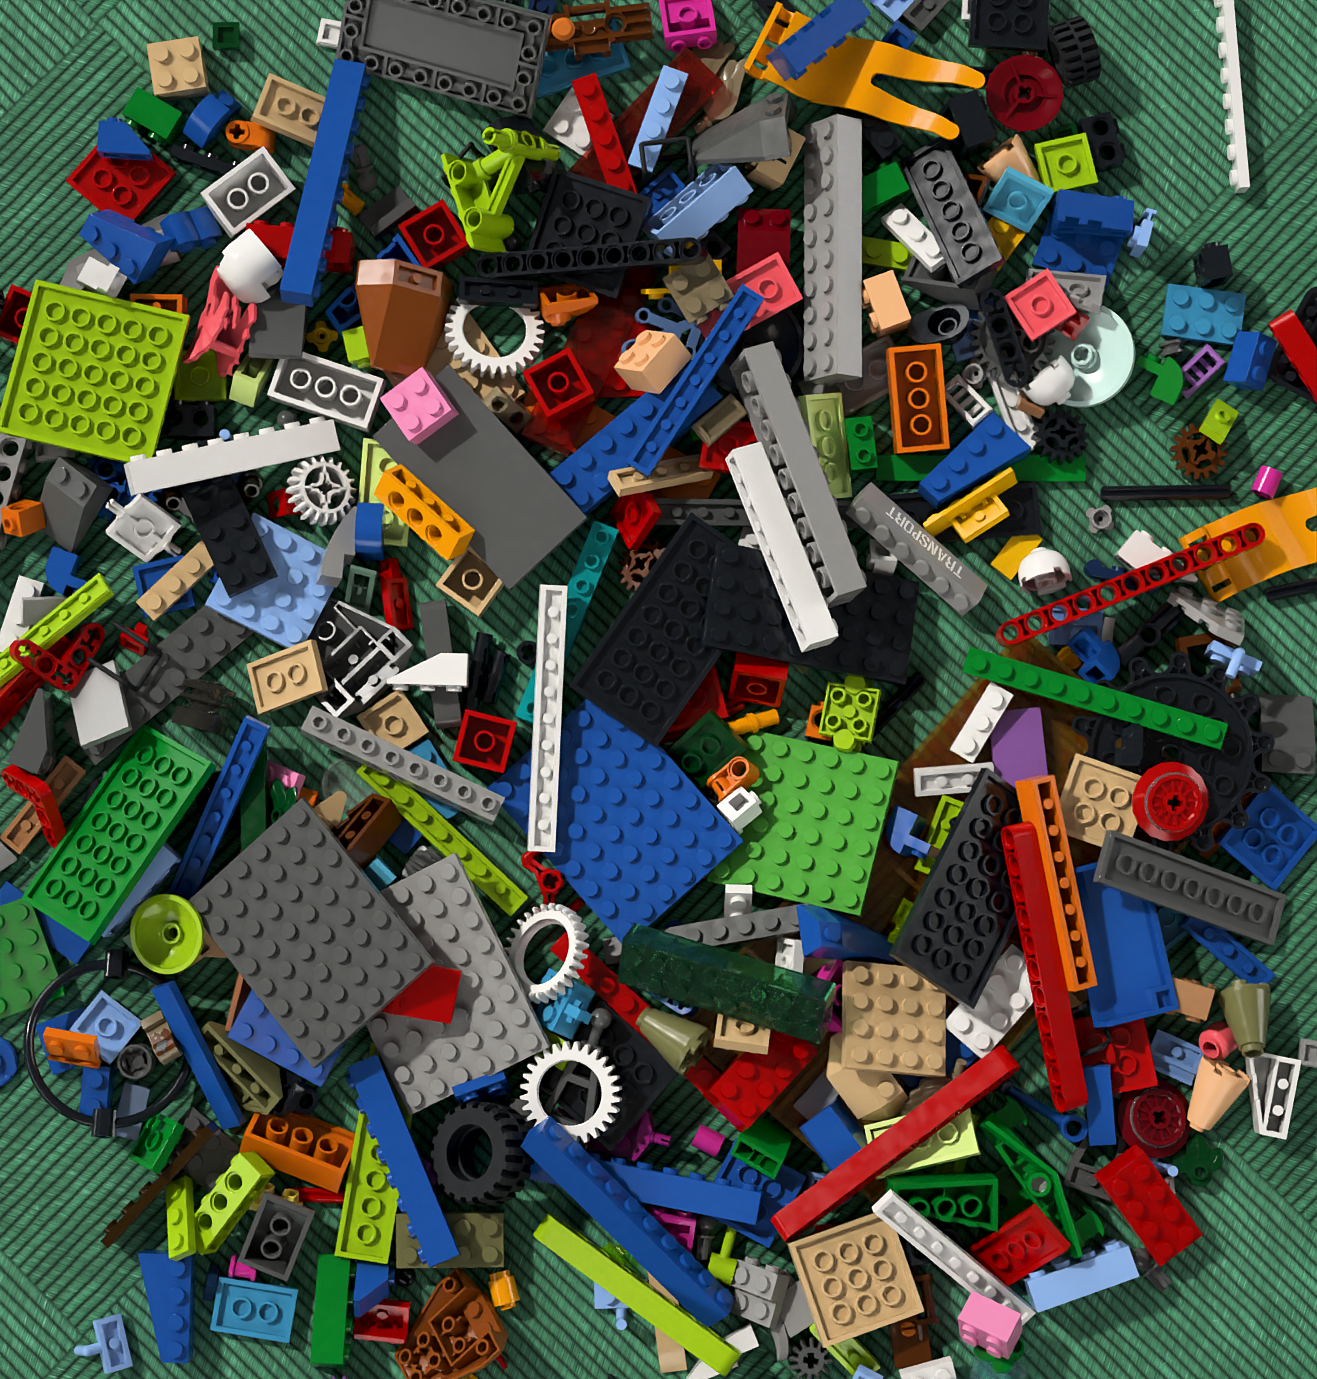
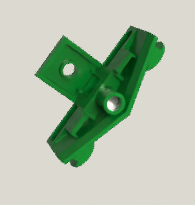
M1005 1094L1003 1097L1007 1101L1006 1105L994 1113L992 1111L987 1112L977 1121V1125L1005 1163L992 1173L998 1178V1194L1003 1195L1006 1199L1005 1206L998 1209V1227L1036 1204L1071 1244L1066 1252L1074 1259L1079 1258L1083 1255L1081 1249L1085 1246V1241L1097 1233L1102 1238L1105 1236L1103 1222L1092 1208L1084 1204L1080 1205L1084 1214L1073 1220L1058 1173L1036 1157L1011 1132L1010 1129L1020 1122L1026 1128L1028 1118L1021 1104L1012 1096Z

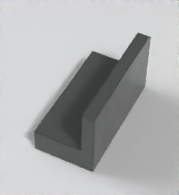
M397 186L361 213L359 220L377 242L416 213L418 209L410 197L408 198L401 187Z

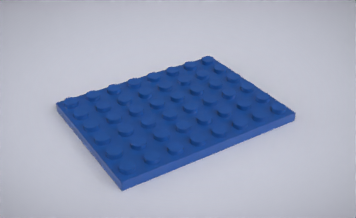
M585 699L561 721L555 852L542 853L562 873V876L620 943L627 947L738 848L744 840L660 744L655 748ZM532 748L487 788L505 797L502 804L503 808L527 835Z

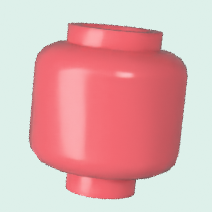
M1217 1021L1212 1023L1199 1037V1047L1202 1053L1212 1060H1223L1237 1048L1226 1022Z

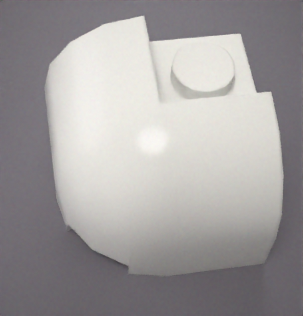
M249 228L223 250L222 253L225 256L220 263V267L216 268L226 286L239 300L244 303L250 304L253 302L256 304L271 297L266 290L283 277L284 271L271 252Z

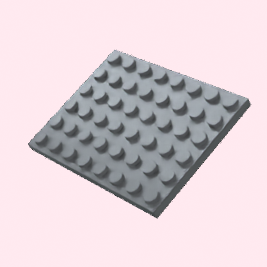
M454 853L380 891L436 962L434 964L462 971L452 1024L379 1012L366 1024L409 1115L454 1094L453 1086L484 1075L491 1076L551 1046L458 853Z

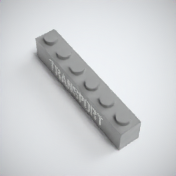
M872 482L854 497L846 514L956 611L964 616L980 602L988 585Z

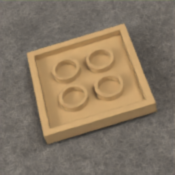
M1075 753L1059 799L1066 834L1100 847L1103 845L1106 830H1114L1133 838L1137 821L1132 811V795L1141 775Z

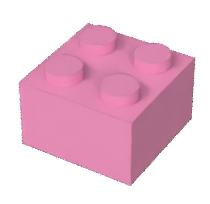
M423 367L380 398L406 438L416 445L459 415L435 378Z
M972 1291L958 1317L960 1337H962L965 1343L974 1347L979 1345L985 1348L987 1353L993 1357L1001 1358L1002 1356L1009 1359L1022 1333L1020 1313Z

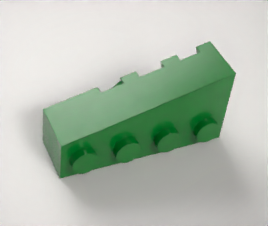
M990 1171L885 1176V1194L890 1189L893 1190L925 1218L931 1217L940 1221L957 1222L966 1226L982 1227L998 1232V1178Z
M318 1254L310 1363L314 1368L347 1370V1360H350L351 1344H348V1338L353 1328L350 1306H354V1289H351V1281L356 1279L357 1263L353 1262L352 1258L334 1256V1254Z

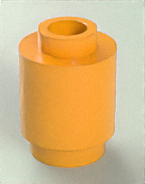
M510 1269L490 1274L488 1284L494 1307L500 1306L501 1311L516 1307L515 1301L520 1300L514 1275H511Z

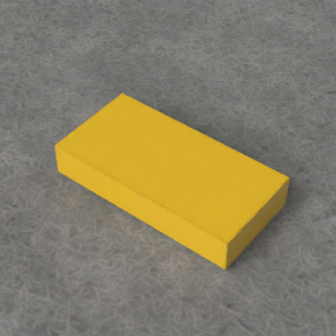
M1039 535L1011 537L991 562L990 566L1011 581L1018 572L1022 560L1032 550L1036 549L1043 539Z

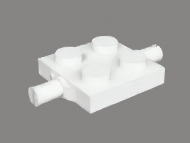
M138 494L125 507L118 504L114 499H110V503L107 502L106 508L117 515L116 519L106 529L107 535L144 562L148 563L155 554L162 550L167 551L173 557L178 556L177 553H181V548L171 542L174 533L182 526L181 522L144 494Z

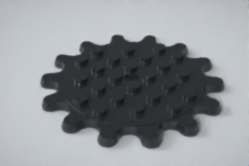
M1180 651L1171 656L1169 666L1164 672L1156 673L1150 669L1144 658L1135 657L1131 659L1128 665L1130 680L1126 686L1116 687L1108 680H1099L1095 684L1227 723L1228 727L1221 750L1143 727L1142 766L1114 765V741L1120 738L1123 728L1128 727L1131 723L1102 714L1094 717L1079 715L1073 719L1072 729L1088 741L1089 747L1083 756L1141 776L1148 769L1159 763L1168 762L1164 759L1163 752L1167 747H1174L1178 751V757L1173 762H1179L1192 767L1202 777L1208 790V809L1204 821L1194 833L1187 836L1193 841L1197 850L1208 852L1214 845L1212 836L1214 825L1219 822H1226L1235 829H1244L1249 823V816L1241 806L1242 797L1248 792L1263 794L1269 791L1271 787L1270 779L1255 769L1254 760L1257 755L1273 749L1275 745L1274 737L1269 733H1257L1251 730L1248 721L1250 716L1259 709L1260 700L1254 694H1246L1240 698L1229 696L1226 692V683L1229 680V677L1225 676L1226 666H1213L1207 675L1198 677L1190 670L1189 656ZM1074 757L1068 763V770H1070ZM1168 799V805H1176V799ZM1138 823L1134 835L1139 832H1145ZM1151 837L1152 845L1170 852L1172 851L1174 841H1162Z

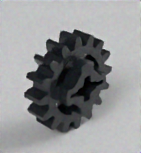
M1058 408L1055 414L1049 409L1045 416L1042 415L1040 419L1038 418V423H1035L1032 427L1035 433L1032 434L1031 440L1037 441L1033 449H1041L1042 452L1039 457L1043 458L1047 455L1049 457L1048 463L1050 464L1054 459H1057L1058 465H1062L1065 459L1071 464L1075 457L1079 458L1083 454L1082 450H1085L1088 446L1085 440L1089 437V433L1083 432L1087 425L1086 423L1079 424L1078 421L1081 416L1077 415L1073 418L1071 416L1072 410L1070 409L1066 414L1062 413L1061 408ZM1053 422L1051 428L1044 430L1046 425ZM1075 443L1074 448L1067 451L1068 445Z

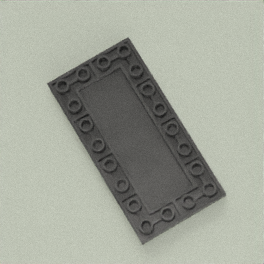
M345 0L335 59L366 64L367 73L531 119L534 113L553 15L498 0Z
M448 364L434 378L459 415L418 445L406 438L393 417L372 437L397 465L402 464L475 530L469 545L509 590H513L575 532L588 517L499 418L488 409L480 397L453 367Z

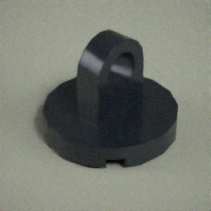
M288 1069L284 1071L279 1070L283 1098L269 1114L283 1118L293 1110L302 1114L313 1111L318 1103V1095L313 1089L305 1085V1078ZM308 1093V1102L300 1106L299 1101L302 1095Z

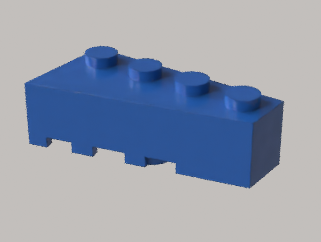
M142 1250L138 1253L161 1363H189L193 1359L196 1253L179 1261H173L169 1259L168 1250Z

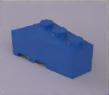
M1059 189L1052 201L1050 232L1129 237L1133 232L1134 201L1127 200L1128 198L1125 196L1108 197L1099 194Z
M110 209L89 214L79 233L84 240L111 264L120 268L119 271L134 284L154 278L175 239L172 236H164L157 233L155 229L149 226H141L135 223V220Z

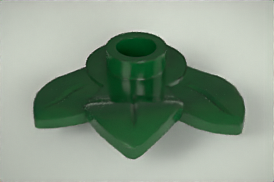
M276 778L271 783L268 790L269 820L272 821V824L298 802L297 787L294 786L286 790L279 778Z
M1195 1133L1188 1140L1186 1149H1179L1175 1154L1170 1155L1172 1165L1178 1168V1172L1186 1174L1187 1180L1192 1185L1203 1187L1210 1183L1213 1172L1222 1166L1224 1156L1222 1148L1209 1149L1207 1141L1201 1135ZM1198 1168L1202 1169L1204 1176H1196L1195 1170Z

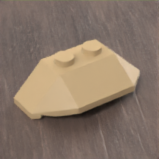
M836 1032L832 1035L829 1043L826 1077L856 1118L860 1120L885 1121L899 1117L902 1109L905 1107L904 1103L908 1096L891 1073L841 1069L842 1033Z

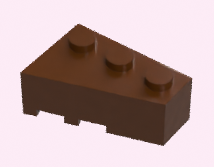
M374 793L346 813L348 818L336 827L334 824L329 827L362 870H364L404 820L391 799Z

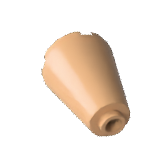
M1018 134L1014 138L1010 137L989 154L990 160L988 162L982 160L977 166L979 172L984 176H989L994 184H997L1007 166L1042 183Z
M1202 1056L1186 1117L1190 1121L1189 1126L1199 1132L1211 1130L1249 1085L1250 1077L1238 1068L1236 1071L1230 1068V1064L1223 1060L1216 1061L1207 1056Z

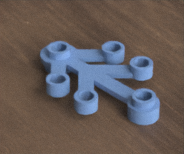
M664 297V299L658 301L657 308L659 312L663 314L672 312L684 317L677 303L671 298ZM663 301L669 303L670 307L668 310L663 309ZM640 308L635 312L634 318L638 324L648 323L664 329L659 332L673 333L679 340L682 332L691 329L685 347L691 350L693 356L691 360L694 358L701 334L700 329L694 322L688 324L685 319L676 323L651 313L647 308ZM641 311L645 312L647 315V319L645 321L639 318V313ZM636 339L626 341L622 345L621 353L627 351L628 346H633Z

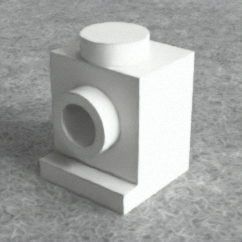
M870 539V553L867 554L866 569H870L872 573L893 577L897 558L877 540Z
M740 786L720 802L717 808L726 821L740 835L743 832L742 828L762 813L759 807L762 802L753 791L748 793Z

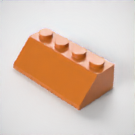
M294 1110L283 1118L255 1112L243 1135L239 1153L255 1151L269 1167L338 1193L351 1162L355 1133Z

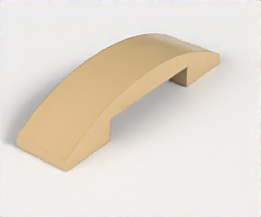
M648 1272L649 1284L679 1306V1302ZM655 1327L660 1372L687 1370L684 1347Z

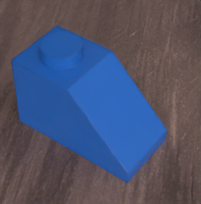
M114 117L107 118V121L99 120L97 153L101 158L153 161L154 156L126 122Z
M390 1257L388 1264L357 1259L353 1299L355 1317L363 1316L389 1296L390 1285H395V1268L390 1267Z

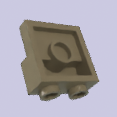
M709 253L703 263L682 266L662 278L688 324L694 322L697 326L710 318L709 312L716 308L719 312L723 311L734 297Z

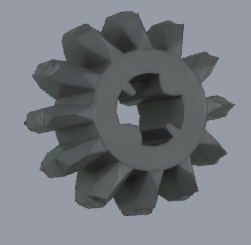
M424 845L419 847L403 869L401 880L442 860L443 857L432 848Z
M813 1335L809 1336V1344H805L803 1337H800V1348L795 1344L791 1345V1349L797 1354H788V1360L796 1361L789 1368L791 1371L799 1369L796 1374L798 1379H801L805 1373L806 1379H812V1374H815L817 1379H822L820 1370L826 1374L830 1372V1369L824 1364L833 1363V1358L826 1357L830 1352L826 1348L821 1349L822 1344L819 1340L816 1345L814 1344L815 1339ZM808 1353H813L814 1358L817 1359L816 1362L812 1361V1365H807L806 1360L803 1359L804 1356L808 1357Z

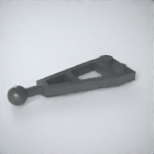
M604 1008L595 1009L591 1013L590 1022L593 1027L588 1041L582 1040L580 1042L581 1050L586 1044L591 1045L590 1053L599 1049V1060L603 1057L604 1047L598 1045L603 1029L610 1025L612 1019L610 1012ZM577 1061L569 1062L543 1108L548 1116H551L557 1123L562 1125L574 1126L582 1124L552 1112L568 1082L589 1089L584 1122L588 1121L596 1113L599 1080L592 1070L590 1078L574 1073L580 1063ZM580 1137L579 1144L585 1151L587 1150L589 1141L584 1143V1141Z
M1125 1092L1113 1094V1100L1114 1098L1121 1100ZM1116 1127L1117 1144L1114 1159L1125 1152L1126 1142L1121 1136L1119 1127ZM1087 1132L1086 1137L1078 1143L1070 1157L1062 1184L1110 1201L1093 1177L1101 1169L1079 1162L1089 1145V1134Z

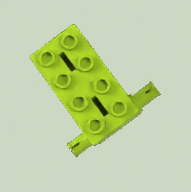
M488 127L483 131L482 139H485L484 143L497 146L498 149L477 160L464 157L460 159L459 156L449 153L442 154L441 159L443 170L451 187V194L458 208V216L466 233L467 243L472 249L490 253L506 252L503 240L509 237L514 230L513 218L502 212L525 158L536 161L547 159L554 162L559 159L561 151L555 150L559 149V146L548 144L542 137L531 135L527 131L520 132L509 128L497 130L493 127ZM496 183L494 190L491 194L490 189Z

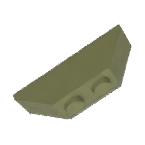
M212 1021L207 1022L200 1032L238 1106L241 1109L268 1115L283 1098L279 1068L270 1059L227 1037L229 1031H225L226 1025Z

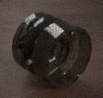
M183 679L181 685L193 690L191 694L179 692V696L188 700L189 705L175 706L171 722L226 736L230 720L219 714L220 709L233 710L234 706L222 701L224 697L236 699L237 693L215 682L203 679Z

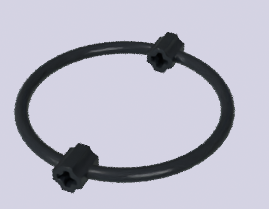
M120 949L106 950L105 959L94 960L72 967L50 982L40 993L30 1010L23 1037L26 1068L33 1085L41 1097L62 1116L81 1125L92 1127L91 1137L104 1139L114 1138L115 1129L147 1121L167 1108L183 1089L192 1070L184 1055L179 1074L163 1097L143 1111L116 1118L117 1110L106 1108L93 1109L92 1116L80 1113L60 1101L44 1082L35 1058V1030L43 1008L53 994L63 985L78 976L98 970H104V978L114 980L127 979V972H131L148 979L157 986L168 982L149 968L128 961L129 951Z

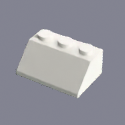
M263 146L200 194L216 220L229 237L232 238L246 228V223L254 222V220L290 195L296 188Z

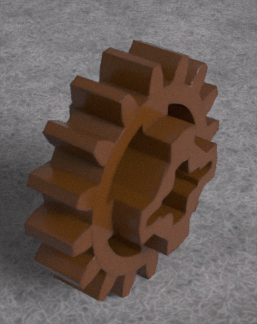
M1193 423L1190 424L1188 432L1182 428L1179 431L1181 437L1175 436L1172 439L1177 445L1169 448V451L1175 452V455L1170 460L1178 462L1175 470L1184 469L1183 477H1187L1191 473L1193 474V480H1197L1200 474L1204 480L1208 479L1209 471L1213 475L1217 474L1218 469L1216 466L1223 467L1225 462L1221 458L1228 455V452L1222 451L1227 442H1222L1220 445L1201 433L1199 428L1202 423L1199 424L1197 429ZM1192 435H1201V437L1195 441L1192 439H1187ZM1210 442L1213 443L1215 452L1212 451ZM1203 443L1201 447L1202 455L1195 459V449ZM1182 451L1186 454L1187 462L1183 458ZM1202 462L1210 464V466L1205 468H1196Z
M648 538L647 542L643 541L638 551L631 550L629 553L623 551L622 554L626 558L618 562V564L623 566V569L618 571V575L623 577L620 582L627 587L626 589L632 593L636 591L641 584L638 582L643 581L664 551L665 546Z

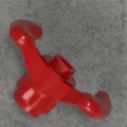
M526 851L521 857V863L525 869H529L535 874L544 898L543 904L555 903L556 894L564 886L562 873L554 868H546L535 860L536 856L542 854V852ZM536 867H538L539 869L542 870V872H541L540 874H539L538 870L536 869ZM547 894L551 895L550 902H548ZM578 897L567 908L577 912L583 906L584 900Z

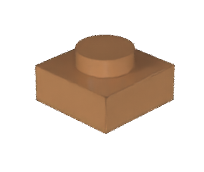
M1022 389L1019 390L1016 409L1040 419L1045 412V406L1033 402Z

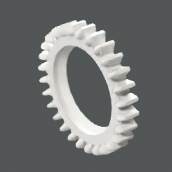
M459 297L456 298V306L451 305L450 314L446 316L444 332L446 333L445 342L449 343V352L455 351L454 360L463 358L461 361L462 368L471 364L470 373H474L479 368L480 377H483L486 371H489L491 379H494L496 372H499L501 378L504 379L506 370L512 376H515L516 367L523 372L526 364L529 366L533 364L534 358H537L539 355V349L542 348V339L545 333L544 330H541L543 329L544 322L539 320L540 311L533 312L534 309L511 308L525 322V340L520 348L510 355L488 357L480 354L469 345L463 330L466 315L472 309L478 307V305L458 304Z
M550 903L549 905L541 904L540 908L533 907L534 915L525 912L524 915L527 921L517 920L520 929L511 928L515 938H506L512 945L511 947L504 948L505 952L509 954L508 958L529 1001L539 1004L540 1001L548 1003L549 998L557 1000V993L566 994L565 985L570 988L573 987L571 978L579 979L580 976L576 970L584 969L585 966L580 961L588 958V955L582 953L583 950L589 947V944L583 942L589 937V934L583 932L586 925L581 923L582 918L576 915L575 911L555 903ZM551 924L562 925L566 928L569 937V950L565 963L551 980L539 985L534 984L528 979L524 970V954L527 945L541 928Z
M565 1041L563 1042L562 1049L556 1043L552 1045L553 1052L546 1048L543 1050L544 1057L539 1054L534 1056L537 1064L529 1063L527 1065L533 1073L523 1074V1077L529 1083L521 1084L520 1088L527 1090L528 1093L520 1096V1099L528 1100L529 1103L522 1107V1109L532 1111L527 1120L537 1119L534 1126L549 1117L544 1112L539 1100V1085L543 1075L550 1067L562 1061L583 1063L596 1074L600 1082L602 1096L599 1108L588 1121L574 1126L560 1125L576 1142L579 1143L581 1137L584 1143L590 1141L589 1133L594 1138L600 1136L598 1128L603 1132L608 1129L605 1121L609 1123L615 1121L610 1112L617 1113L620 1110L613 1103L622 1101L621 1097L614 1095L616 1091L622 1090V1086L614 1085L613 1082L618 1080L620 1076H611L610 1073L615 1069V1065L606 1067L605 1064L609 1057L605 1056L599 1060L600 1050L596 1049L590 1053V1044H586L581 1050L579 1041L574 1042L572 1048L570 1042Z

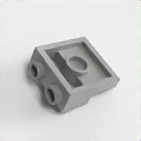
M746 1256L745 1260L737 1259L731 1286L736 1287L733 1295L735 1300L730 1312L768 1328L776 1329L790 1276L782 1274V1268L771 1264H766L765 1267L760 1265L761 1260Z

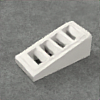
M959 374L945 385L946 401L973 430L994 412ZM961 385L963 388L952 397L950 393ZM968 393L970 396L959 405L958 401ZM975 401L977 404L966 412L965 409ZM982 409L983 411L973 419L972 417Z

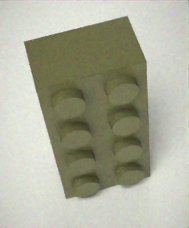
M505 1210L443 1211L461 1255L432 1268L504 1267ZM398 1211L396 1214V1268H429L428 1263L422 1264L417 1249L421 1248L418 1239H412L407 1224L411 1222L407 1213L402 1214L401 1211Z

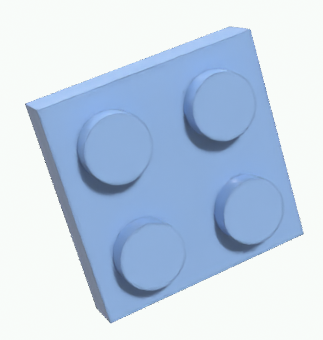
M101 990L69 1031L97 1036L101 1052L99 1057L110 1065L141 1027V1020Z

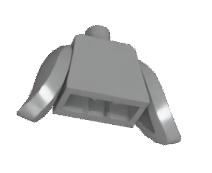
M788 1269L781 1271L782 1274L790 1276L776 1329L770 1328L776 1347L777 1362L787 1360L789 1354L788 1335L791 1338L814 1323L800 1280L795 1281Z

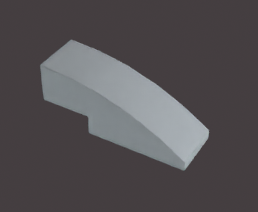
M354 506L348 512L332 535L323 553L316 584L337 587L342 580L343 564L350 565L355 556L357 506Z

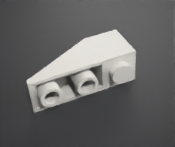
M1135 530L1113 557L1132 571L1173 553L1165 547L1159 548L1154 544V538L1147 532ZM1174 560V568L1180 572L1184 571V564L1181 565ZM1154 569L1149 570L1150 576L1160 578L1158 571ZM1193 573L1176 580V582L1192 585L1197 582L1198 578Z
M440 653L387 679V684L393 685V690L408 691L409 686H420L419 691H435V687H446L447 692H462V687H468L469 655Z

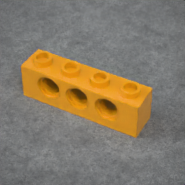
M402 464L384 471L374 491V495L447 561L463 554L475 530Z

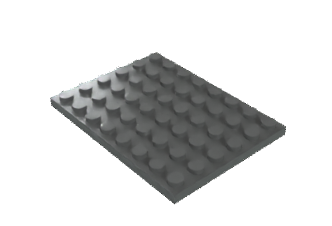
M301 798L188 900L198 911L204 928L313 1068H318L436 963L305 798Z

